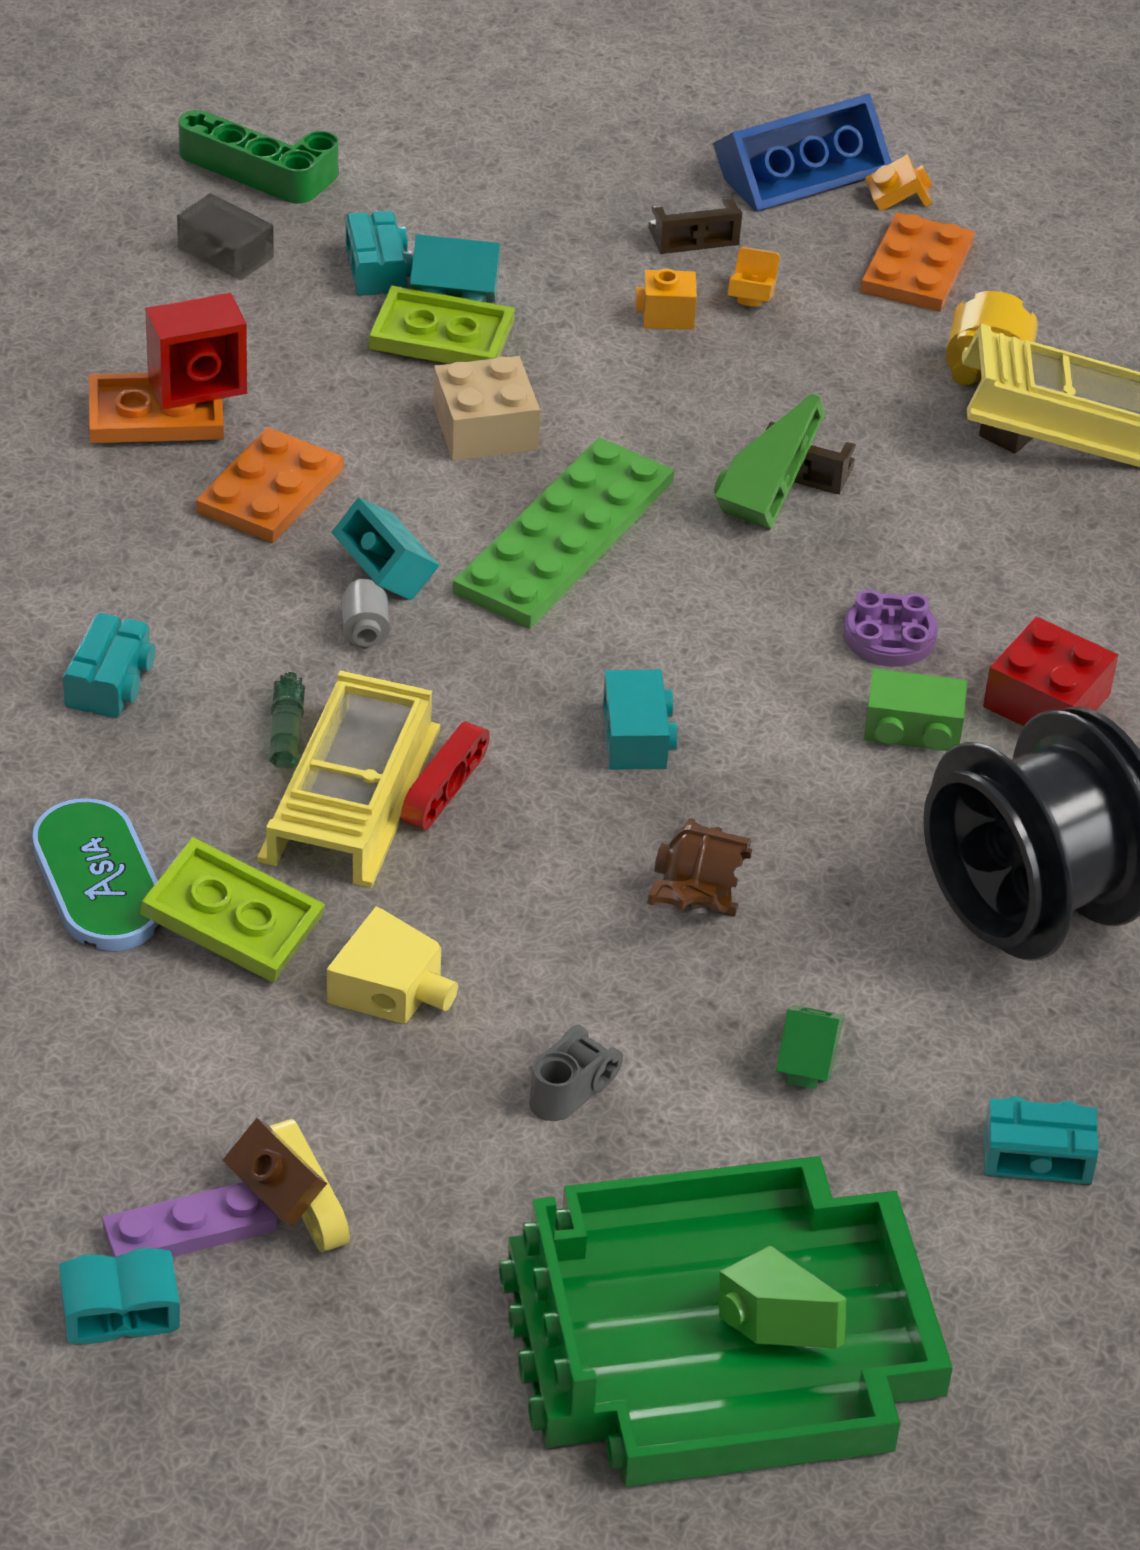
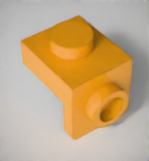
M908 154L889 165L880 167L876 172L865 177L873 200L879 210H885L915 193L918 194L925 207L933 204L928 193V189L933 187L932 181L924 166L921 165L916 168Z
M741 247L738 250L735 273L729 279L727 295L737 297V303L747 306H761L762 301L769 302L775 293L780 254L778 252Z

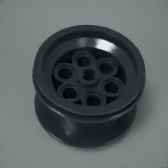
M1078 706L1062 710H1048L1032 717L1025 724L1017 739L1013 759H1010L991 746L978 742H964L955 745L942 756L935 769L924 806L923 826L925 844L932 870L944 897L957 917L978 938L1018 959L1037 961L1051 956L1063 944L1070 928L1073 910H1076L1087 919L1105 926L1126 925L1140 916V749L1114 721L1098 711Z

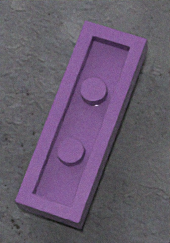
M244 1182L102 1217L103 1231L112 1257H117L142 1247L169 1250L172 1253V1257L277 1231L276 1214Z

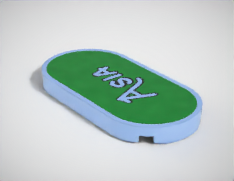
M89 798L68 800L44 812L37 820L33 829L34 855L63 924L70 936L84 944V940L96 944V949L105 951L127 950L147 942L155 934V928L159 924L140 915L141 904L158 880L129 817L120 808L111 803Z

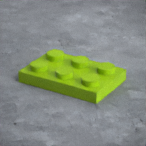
M391 286L370 332L369 349L448 364L495 359L501 356L513 326L515 307Z
M192 837L142 900L140 915L274 983L322 918L325 904Z

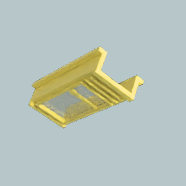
M980 324L969 347L965 348L962 352L963 365L980 369L982 374V380L967 407L968 420L1140 467V372L1032 341L1018 340L1017 337L1011 338L1003 333L997 334L991 332V326Z
M340 670L335 687L273 819H270L267 824L266 839L257 856V862L277 866L289 839L353 854V884L372 888L401 822V809L405 796L422 773L440 731V724L431 722L432 690Z

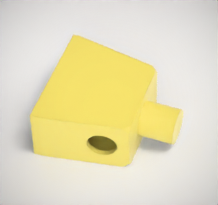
M379 907L373 909L327 968V1003L401 1024L408 1022L422 1002L447 1011L452 1006L458 991L457 982L441 976V947L438 942Z

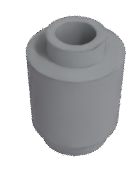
M359 579L350 583L341 598L344 637L355 646L369 647L379 645L386 640L390 633L387 595L380 586L370 579Z

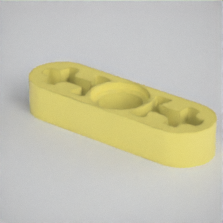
M294 1119L270 1125L327 1182V1185L301 1216L318 1250L323 1253L349 1244V1227L343 1209Z

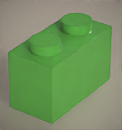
M873 668L864 740L948 751L955 745L960 744L967 680Z

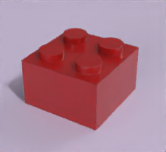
M231 292L145 308L148 380L162 410L247 394V323Z
M1036 616L990 666L983 707L1022 726H1025L1032 717L1048 710H1062L1079 706L1096 711L1111 694L1119 654Z

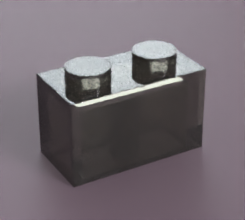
M211 193L177 215L178 248L241 281L274 258V225Z

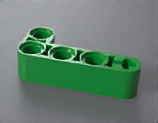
M202 110L187 111L181 114L178 119L179 155L182 159L294 204L309 202L339 176V139L331 132H310L292 146Z

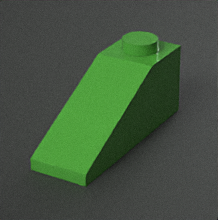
M812 393L735 455L728 470L723 469L720 472L715 483L714 493L722 512L764 528L772 529L826 414L820 396Z

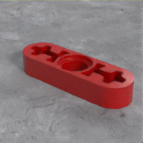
M463 721L456 728L408 790L401 809V819L403 822L423 830H428L484 758L490 739L488 729L467 721Z

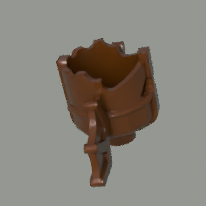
M689 818L685 826L672 838L670 845L660 844L654 872L664 874V880L654 881L648 893L647 904L667 903L675 905L680 910H684L686 905H689L692 909L703 907L713 912L735 917L739 904L732 902L731 888L736 887L738 883V878L735 876L734 871L742 866L744 859H750L752 856V849L749 848L751 845L750 838L722 832L720 827L708 828L696 823L695 819Z

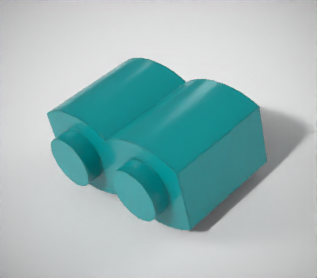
M142 1247L117 1257L83 1254L59 1264L60 1294L67 1342L94 1344L111 1341L123 1335L145 1337L167 1334L180 1329V1302L171 1251Z

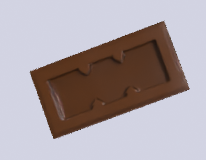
M258 1118L253 1121L223 1159L232 1171L282 1221L292 1227L327 1185V1182L268 1124Z

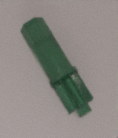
M286 672L284 675H280V681H274L273 702L271 704V714L273 717L269 761L276 768H293L298 760L301 718L304 715L305 685H302V678L297 679V674L294 672Z

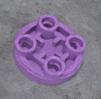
M864 590L856 595L855 603L846 614L844 637L851 650L869 662L883 666H907L923 660L933 651L938 626L934 615L929 610V600L921 594L910 593L903 596L898 594H880L874 590Z

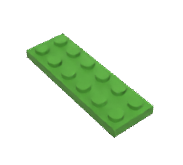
M598 437L453 580V594L527 628H531L673 483L674 469Z

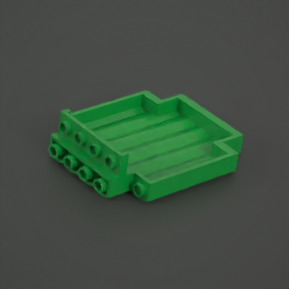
M821 1156L564 1186L563 1208L556 1209L555 1196L532 1200L531 1222L523 1223V1235L508 1237L507 1260H499V1280L502 1293H512L514 1304L508 1305L510 1333L513 1339L522 1338L524 1350H518V1368L521 1383L532 1384L534 1396L528 1397V1415L532 1431L542 1430L546 1448L606 1440L610 1469H620L625 1487L895 1452L900 1429V1419L895 1403L945 1397L948 1395L953 1366L897 1190L833 1198ZM772 1246L846 1298L845 1344L838 1348L757 1344L719 1317L720 1271Z

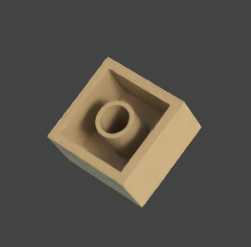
M520 356L497 357L495 359L454 362L452 364L434 366L433 406L452 461L538 450L540 408Z

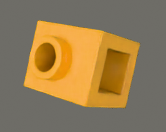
M672 269L645 270L644 287L636 286L635 312H643V328L694 330L697 301L696 271H675Z

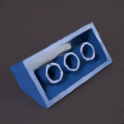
M870 93L732 132L713 143L724 180L755 212L863 180L866 176L876 172L880 167L892 163Z

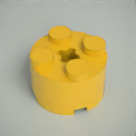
M983 291L975 294L973 300L963 304V300L957 305L953 314L946 348L947 364L951 369V377L956 383L970 385L974 382L980 383L982 380L980 369L965 366L962 363V352L965 348L969 347L981 323L991 326V332L997 334L1003 333L1005 336L1017 337L1018 340L1036 341L1038 330L1037 318L1033 311L1030 314L1022 307L1023 301L1018 297L1000 291Z

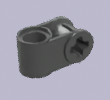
M580 1025L573 1026L557 1043L538 1056L533 1062L529 1099L531 1111L537 1117L546 1121H560L571 1116L596 1092H601L614 1080L621 1068L623 1054L614 1047L606 1049L589 1038L588 1031Z

